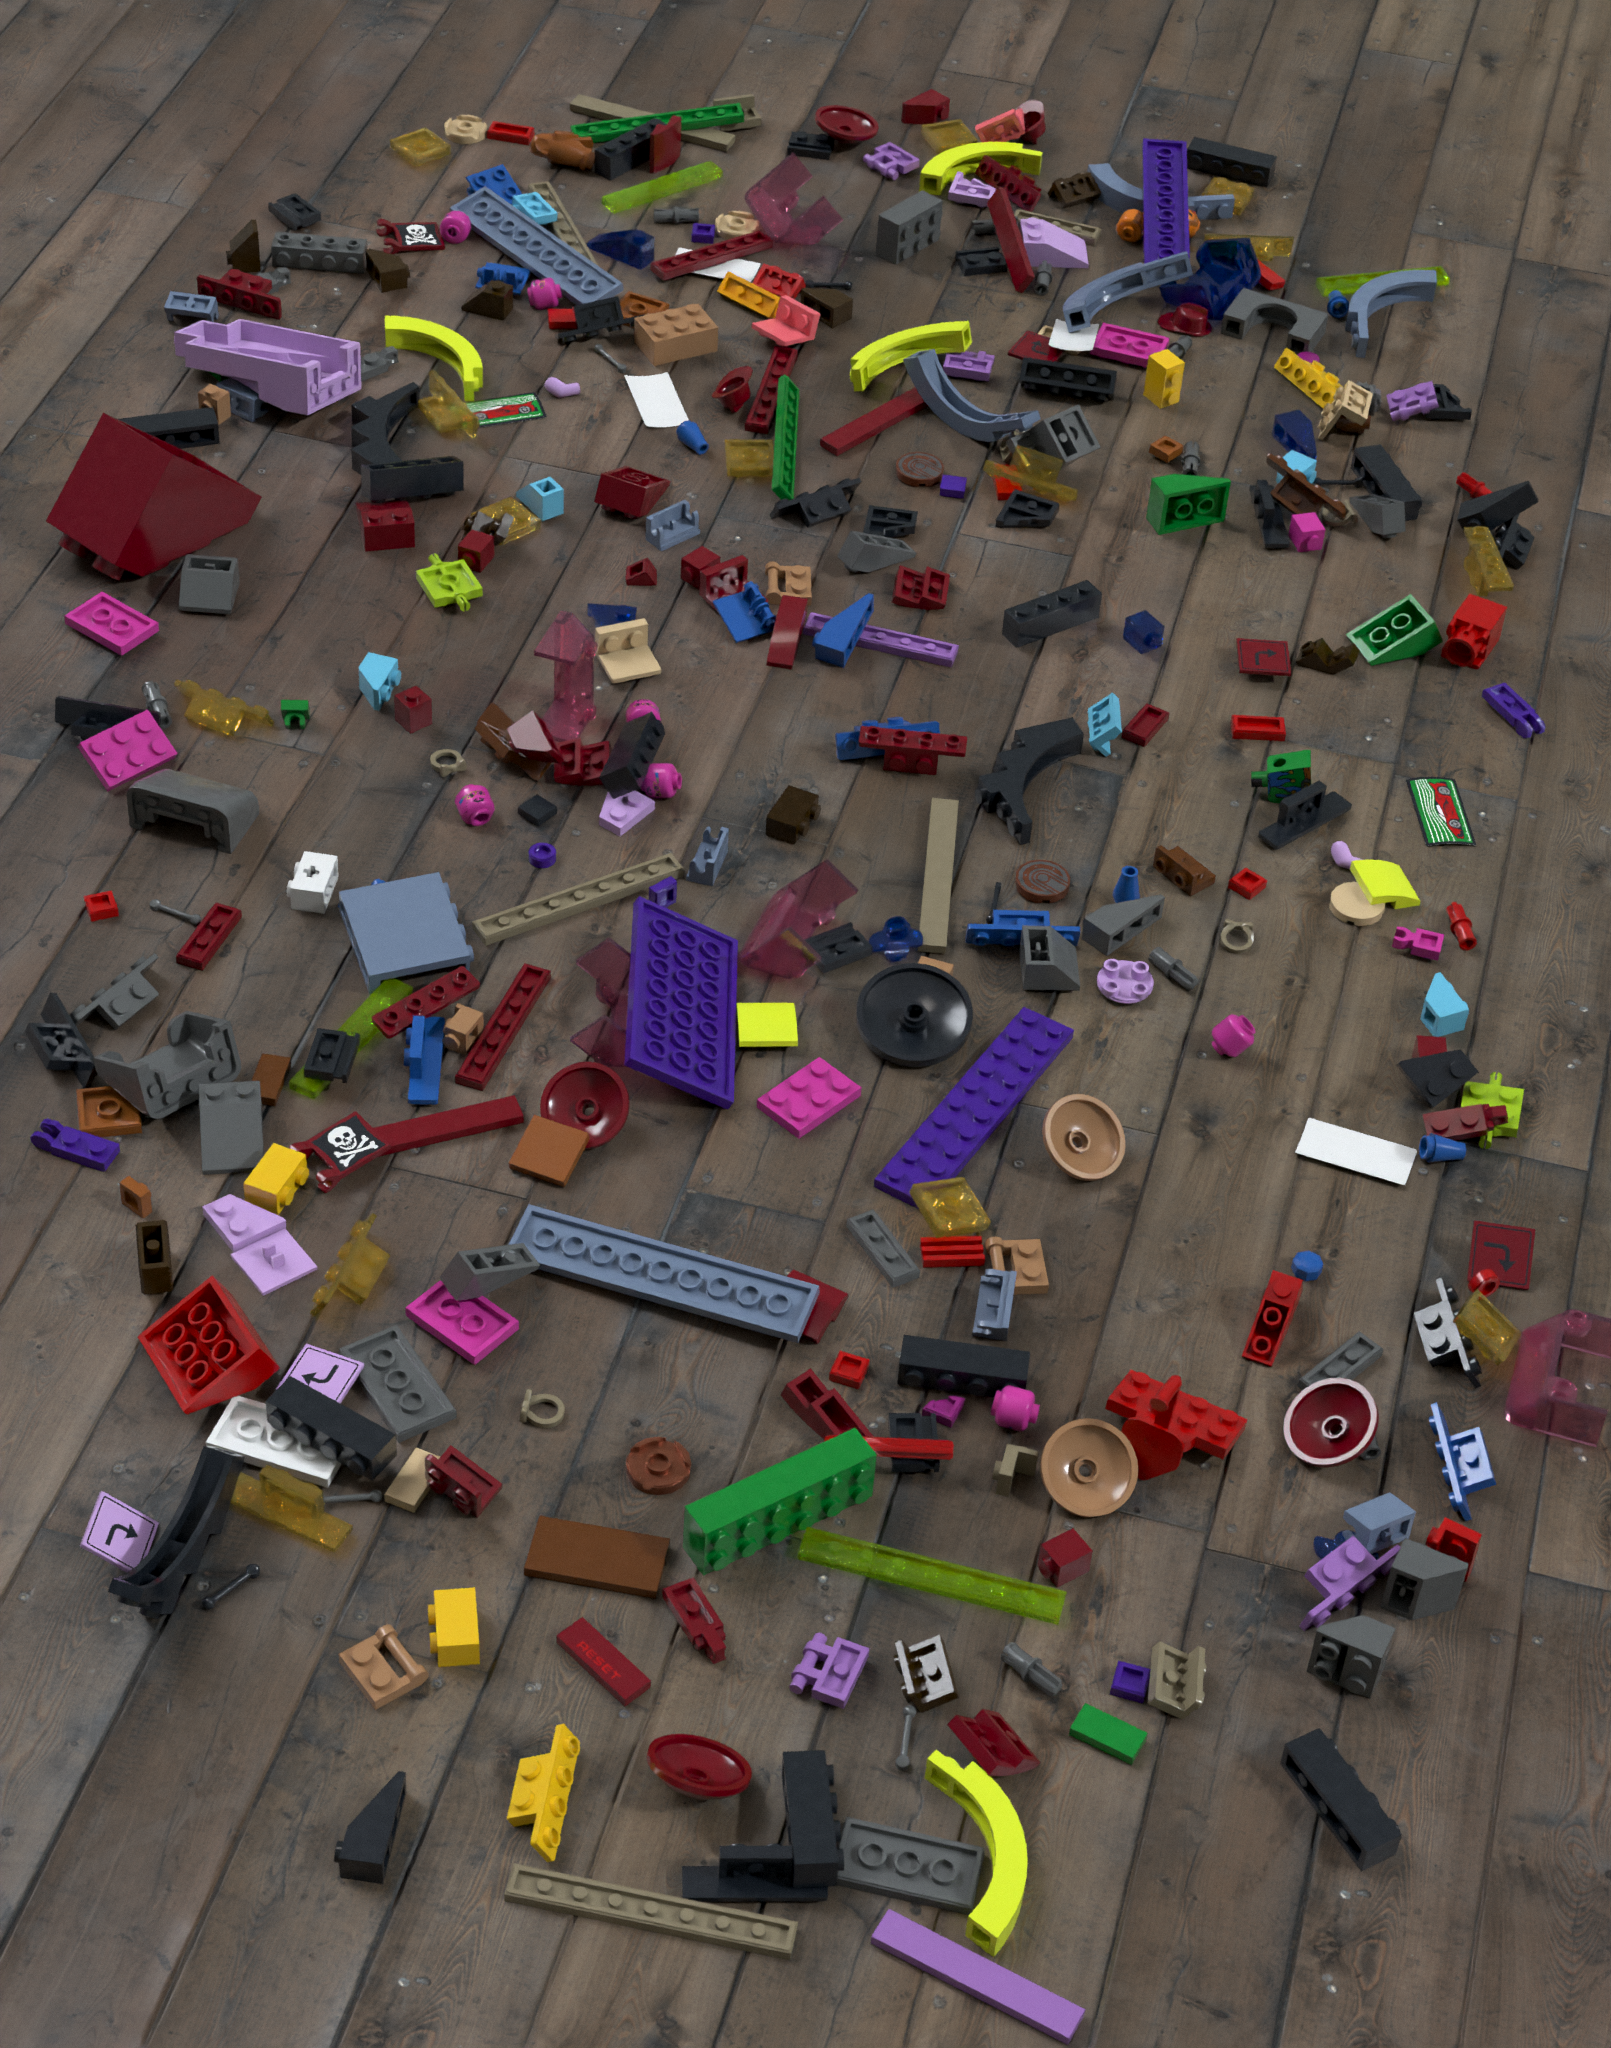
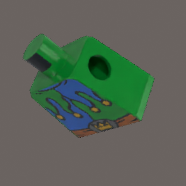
M1311 750L1270 755L1267 758V771H1251V786L1268 787V801L1272 803H1281L1285 797L1297 793L1305 786H1310L1312 784Z

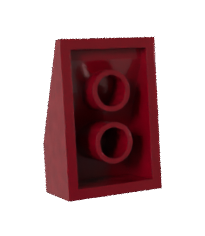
M629 466L620 467L601 473L594 502L601 504V508L612 512L619 510L624 512V516L628 518L638 519V517L647 515L670 486L671 481Z
M386 500L383 503H355L365 552L415 547V523L411 507L406 500Z

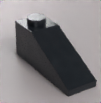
M1528 480L1462 502L1457 520L1468 539L1495 529L1538 503L1539 499Z
M398 1771L347 1826L344 1841H337L334 1862L339 1863L340 1878L378 1884L384 1883L407 1793L406 1772Z

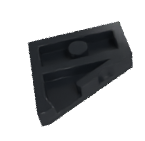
M1433 384L1439 407L1431 409L1429 413L1425 414V418L1434 420L1471 419L1472 410L1470 408L1464 409L1460 406L1461 400L1452 394L1450 389L1444 384Z
M1014 489L996 518L995 527H1048L1059 512L1060 503Z
M869 505L863 533L889 538L914 534L918 511Z
M1461 1049L1402 1060L1396 1064L1431 1109L1479 1073Z

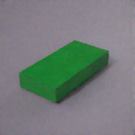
M1087 1703L1082 1707L1069 1731L1070 1736L1130 1765L1133 1764L1148 1735L1147 1732Z

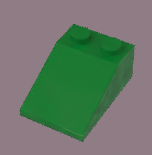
M1170 474L1152 478L1146 519L1158 535L1224 522L1231 481L1227 478Z
M1411 594L1346 634L1350 642L1356 644L1361 655L1371 666L1420 656L1443 642L1436 622Z

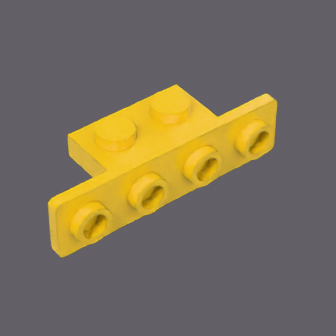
M1288 348L1284 349L1274 365L1276 370L1323 409L1327 403L1331 404L1334 401L1333 396L1339 386L1343 387L1338 383L1339 378L1324 371L1325 367L1315 360L1312 363L1302 360Z
M565 1724L556 1725L550 1753L520 1759L506 1818L513 1827L534 1823L530 1843L546 1862L555 1861L557 1848L560 1844L563 1820L567 1812L570 1788L574 1780L573 1774L576 1760L580 1752L578 1738Z

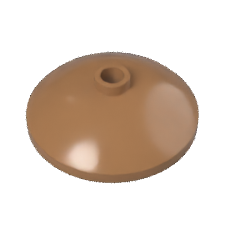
M1072 1094L1059 1099L1047 1111L1042 1127L1044 1145L1052 1161L1063 1172L1079 1180L1096 1181L1107 1177L1119 1167L1125 1153V1135L1119 1119L1106 1104L1089 1095Z
M1085 1418L1071 1421L1051 1435L1042 1451L1040 1471L1046 1491L1062 1509L1081 1517H1100L1117 1510L1129 1499L1138 1478V1462L1130 1441L1119 1429L1105 1421ZM1080 1466H1085L1088 1468V1477H1084L1080 1474Z

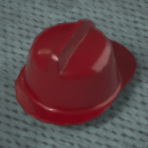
M1030 100L1021 104L1016 110L1022 108L1024 112L1025 134L1020 138L1025 142L1031 141L1035 145L1038 138L1045 133L1046 124L1043 103L1039 100Z
M1194 303L1181 304L1176 308L1175 312L1165 313L1158 318L1160 327L1173 332L1186 333L1192 336H1206L1212 331V326L1207 321L1208 310Z
M741 366L726 374L711 395L712 398L718 399L724 408H729L733 413L738 412L751 396L748 381L753 372L750 366Z

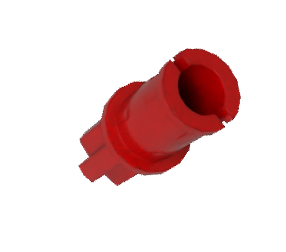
M1462 472L1457 477L1456 484L1470 493L1472 499L1492 493L1491 490L1485 487L1484 482H1478L1466 472Z
M1451 902V905L1446 908L1451 922V932L1456 935L1459 947L1462 950H1471L1477 945V940L1471 929L1472 922L1466 917L1461 904Z

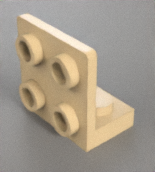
M1350 380L1347 381L1344 387L1339 386L1333 396L1334 401L1331 404L1327 403L1322 410L1321 416L1323 418L1318 425V429H1320L1318 439L1323 440L1341 415L1345 416L1349 421L1356 422L1362 426L1367 420L1373 393Z
M645 618L595 628V654L612 683H622L661 674V667L648 646V623Z

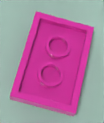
M1103 323L1096 335L1093 350H1090V354L1104 359L1118 360L1125 364L1139 365L1147 369L1149 355L1167 349L1170 338Z
M100 592L64 615L66 625L121 656L159 631L158 622L104 592Z
M148 710L80 742L78 745V749L107 792L174 759L178 754Z
M818 1057L758 1098L757 1108L800 1139L860 1097L862 1087Z
M441 1280L405 1307L406 1316L473 1365H476L519 1330V1321L484 1296L456 1301Z

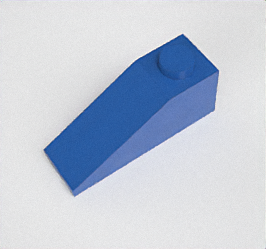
M868 593L826 622L820 633L817 632L815 634L812 646L815 647L816 659L845 667L874 611L873 594Z

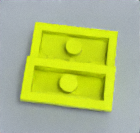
M1371 859L1351 861L1350 870L1370 905L1390 902L1394 909L1420 905V899L1399 865L1388 861Z
M736 1003L739 1047L798 1046L794 1003Z

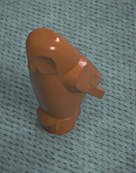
M555 130L554 133H540L532 138L530 152L533 155L547 158L548 163L580 167V169L585 171V169L592 170L595 162V152H592L594 143L591 137H579V135L573 132Z

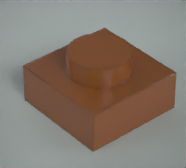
M1165 435L1150 444L1149 453L1168 463L1183 453L1184 445Z
M130 1176L119 1182L123 1205L141 1218H145L152 1213V1195L145 1184L138 1183Z

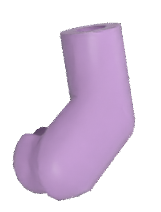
M554 377L548 378L544 383L545 389L557 398L580 394L578 383L565 384Z
M1337 841L1331 846V854L1339 867L1350 870L1351 861L1363 860L1353 857L1347 844L1343 841Z

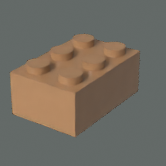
M689 304L685 307L667 309L663 312L636 317L634 342L652 365L657 366L716 352L718 346V327L699 304Z

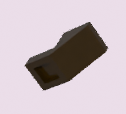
M478 511L472 517L468 516L462 526L464 534L461 540L472 529L494 536V546H497L506 539L514 517L504 513L498 519H493Z
M1320 638L1314 642L1308 641L1301 646L1296 663L1298 666L1334 675L1354 666L1360 650L1353 643L1347 647L1341 646L1333 652L1324 639Z

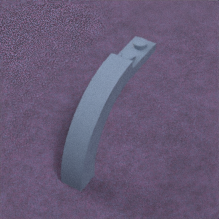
M1109 163L1088 165L1087 172H1091L1102 192L1098 198L1101 202L1122 214L1128 209H1136L1143 212L1142 189L1121 179L1112 170ZM1233 194L1188 197V209L1196 212L1199 220L1232 218L1235 198Z
M1187 251L1145 264L1140 262L1106 274L1075 291L1063 305L1068 332L1091 327L1090 321L1099 310L1118 299L1144 289L1192 276L1193 272Z
M1407 270L1389 273L1370 280L1354 293L1349 304L1345 331H1351V335H1353L1351 347L1355 348L1356 357L1365 358L1368 344L1367 319L1375 311L1400 302H1433L1437 285L1436 270Z
M935 349L918 351L903 359L914 386L931 410L948 426L969 438L980 441H997L1017 429L1019 432L1027 431L1033 427V423L1041 419L1038 410L999 415L986 412L974 406L950 382L938 360Z

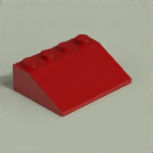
M213 1275L137 1336L186 1415L252 1391L280 1369L234 1296Z

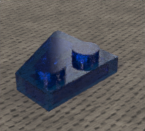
M588 603L587 614L589 617L592 616L594 618L595 627L598 628L636 620L637 607Z

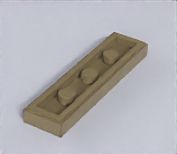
M1017 209L1014 213V216L1018 217L1019 229L1021 219L1037 218L1045 220L1085 240L1087 245L1095 246L1101 235V228L1020 209Z

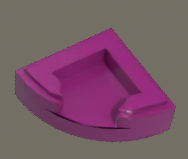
M948 1396V1399L932 1400L922 1409V1416H930L931 1413H936V1422L951 1428L964 1406L965 1398Z

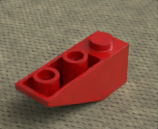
M1275 1270L1272 1271L1242 1357L1272 1367L1303 1292L1302 1279Z

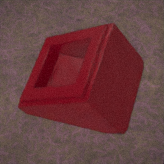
M649 558L626 567L627 585H657V570Z

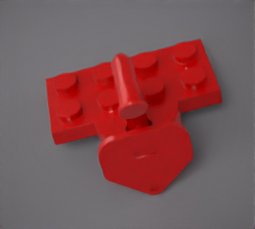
M1134 1370L1128 1372L1108 1397L1105 1409L1128 1418L1123 1424L1121 1432L1130 1441L1135 1451L1138 1462V1479L1143 1481L1176 1470L1180 1465L1183 1453L1193 1447L1224 1460L1245 1430L1248 1419L1239 1416L1232 1410L1215 1406L1204 1398L1194 1397L1180 1391L1182 1380L1179 1375L1169 1377L1164 1384L1150 1378L1145 1373Z

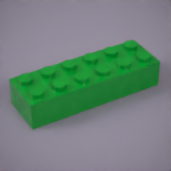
M853 1428L690 1503L684 1508L683 1549L704 1576L710 1572L722 1570L728 1564L742 1557H749L763 1547L777 1544L785 1537L799 1530H806L818 1521L827 1517H834L842 1510L854 1504L864 1503L873 1495L877 1454L858 1430Z

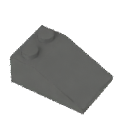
M260 1081L199 1084L203 1175L252 1172L264 1156Z

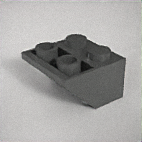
M186 554L181 572L179 610L231 614L240 583L238 558Z
M1022 925L1019 955L1023 989L1080 991L1076 947L1051 926Z
M1405 1538L1391 1566L1380 1607L1410 1620L1454 1610L1469 1564L1458 1560L1456 1557L1431 1549L1422 1543Z
M1365 1615L1321 1625L1316 1632L1306 1672L1315 1675L1321 1680L1330 1681L1344 1687L1354 1694H1360L1370 1699L1384 1671L1396 1628Z

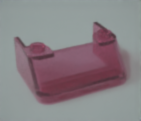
M794 153L746 192L745 201L775 243L812 245L819 242L822 237L841 223L843 218L829 201L822 196L795 220L793 219L789 211L799 201V195L796 190L813 177Z
M564 610L560 611L534 651V656L554 661V701L542 720L546 722L554 740L557 742L579 738L589 721L594 720L597 707L594 705V657L598 644L595 642L594 636L575 614Z
M828 859L779 889L771 897L737 959L745 967L786 979L799 978L809 967L818 963L822 958L805 939L810 938L819 925L829 924L836 916L835 910L837 906L857 894L858 889Z
M610 937L576 959V964L596 979V996L600 1002L611 1008V1017L609 1018L604 1014L571 1036L570 1042L593 1058L596 1063L607 1067H627L624 1065L631 954Z
M1571 1309L1523 1330L1505 1403L1504 1416L1510 1423L1516 1426L1596 1447L1608 1410L1577 1402L1578 1391L1576 1386L1571 1381L1554 1375L1561 1346L1611 1359V1319Z

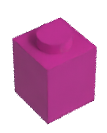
M1315 512L1296 514L1291 517L1288 536L1298 552L1321 550L1326 529Z

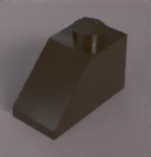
M255 219L250 220L229 241L230 251H226L227 265H232V269L245 273L261 272L259 236Z
M365 249L366 270L381 293L408 288L407 278H410V270L408 265L403 263L400 256L374 249Z
M491 280L472 293L461 306V310L504 321L513 310V285Z
M801 289L800 303L820 313L819 321L832 329L852 319L853 298L837 289Z

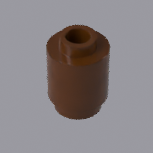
M1341 415L1335 423V428L1341 429L1343 432L1364 434L1365 429L1369 430L1371 415H1368L1367 420L1362 426L1356 422L1349 421L1345 416Z

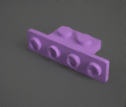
M1353 1535L1308 1569L1304 1576L1320 1592L1325 1600L1307 1613L1299 1627L1303 1631L1312 1625L1318 1628L1332 1615L1330 1611L1335 1607L1339 1611L1345 1608L1354 1599L1352 1594L1358 1590L1361 1593L1366 1592L1377 1581L1375 1578L1380 1573L1384 1576L1388 1575L1400 1546L1397 1544L1376 1560Z

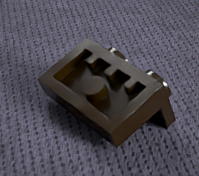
M1087 172L1084 174L1077 173L1066 179L1059 178L1055 180L1047 194L1049 198L1056 196L1061 206L1066 208L1098 199L1102 192L1091 172Z

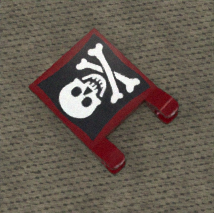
M385 219L377 220L378 226H385L383 229H376L379 236H386L394 232L396 240L392 238L384 239V245H391L390 248H383L385 253L394 255L399 251L445 250V244L436 222L391 223Z
M355 1111L309 1140L293 1143L289 1148L306 1154V1160L314 1152L330 1168L321 1170L316 1174V1180L319 1182L318 1188L322 1192L327 1193L342 1178L391 1149V1146Z

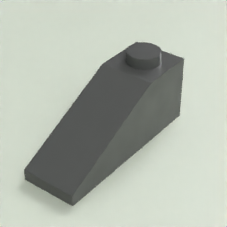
M1374 494L1350 497V503L1372 532L1382 534V538H1393L1399 532H1406L1404 502Z
M850 531L837 557L845 563L844 567L857 573L858 571L872 572L914 558L917 553L903 540Z
M1160 894L1100 907L1084 918L1082 940L1108 956L1162 918L1165 897Z
M524 1243L458 1251L440 1276V1279L455 1300L460 1301L479 1298L538 1270L540 1264Z

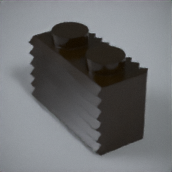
M788 785L783 794H781V797L776 801V804H774V807L769 811V814H767L765 834L767 836L771 835L772 838L776 837L777 840L781 839L782 841L786 840L787 843L791 842L792 845L798 841L800 836L805 837L808 833L810 822L812 820L816 821L820 815L819 795Z
M167 1221L138 1222L135 1227L141 1293L171 1292L173 1290Z

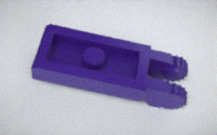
M1506 683L1483 690L1482 698L1512 726H1515L1517 734L1523 737V739L1531 737L1533 731L1536 734L1545 732L1544 721Z
M48 1118L44 1119L40 1124L43 1133L35 1131L30 1137L35 1147L51 1152L52 1155L102 1172L106 1171L120 1152V1145L118 1143L67 1126L63 1127L58 1121Z

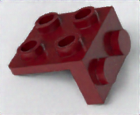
M740 555L700 571V596L716 611L717 609L713 604L714 600L745 590L744 585L749 582L747 580L748 559L744 555Z
M452 1445L447 1448L439 1459L432 1454H428L424 1459L426 1484L439 1495L445 1493L453 1499V1505L465 1515H468L470 1512L478 1518L502 1489V1483Z

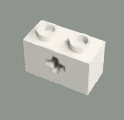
M304 851L301 861L295 864L294 879L289 880L287 885V897H291V909L325 914L338 880L337 856Z

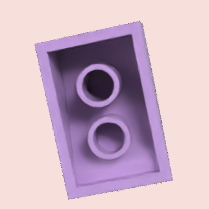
M1028 218L1020 220L1019 231L1031 267H1039V264L1046 260L1047 263L1052 264V267L1088 268L1089 263L1085 240L1042 219Z

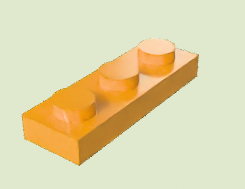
M729 271L726 273L717 290L719 294L768 319L776 317L780 300L779 296Z

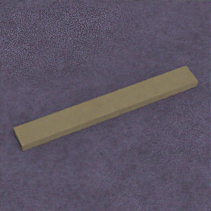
M578 94L570 103V111L603 120L653 114ZM707 127L681 131V140L725 152L735 143L736 135Z
M550 182L528 184L529 193L537 192L558 213L557 221L547 224L552 234L599 266Z
M932 798L917 950L919 952L946 954L959 800Z
M669 853L472 922V929L483 944L487 946L647 890L652 885L670 876L675 880L684 877L685 869L673 854Z
M515 1863L513 1864L504 1894V1901L786 1960H791L798 1929V1922Z

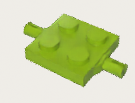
M434 553V556L431 554L428 557V561L432 566L416 570V579L435 608L457 603L460 610L465 612V610L468 611L470 609V603L467 600L483 596L482 586L464 559L454 562H442L439 556Z
M1496 1072L1490 1074L1489 1084L1467 1081L1464 1085L1461 1107L1477 1104H1489V1107L1506 1106L1508 1123L1495 1125L1494 1130L1487 1132V1135L1480 1136L1479 1146L1484 1149L1485 1141L1486 1149L1491 1147L1492 1136L1517 1138L1524 1089L1501 1086L1503 1077L1499 1072L1497 1080H1495Z

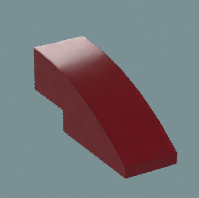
M782 595L766 666L792 670L807 616V598Z
M811 1368L787 1383L780 1394L792 1410L823 1439H825L826 1435H840L853 1428H856L861 1436L874 1437L837 1390L833 1388L829 1391Z

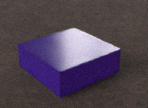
M693 223L691 242L714 244L715 225Z
M943 475L939 495L964 499L967 477Z
M672 876L649 887V901L665 908L676 903L677 881Z
M1118 1660L1110 1695L1143 1703L1150 1679V1669Z

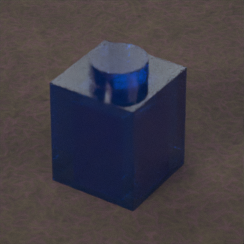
M1144 610L1126 617L1123 639L1142 655L1162 647L1165 626L1148 611Z

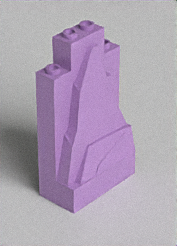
M238 319L227 325L201 320L175 332L176 356L185 357V367L214 372L237 380L257 392L259 399L285 411L310 415L361 390L359 342L244 319Z

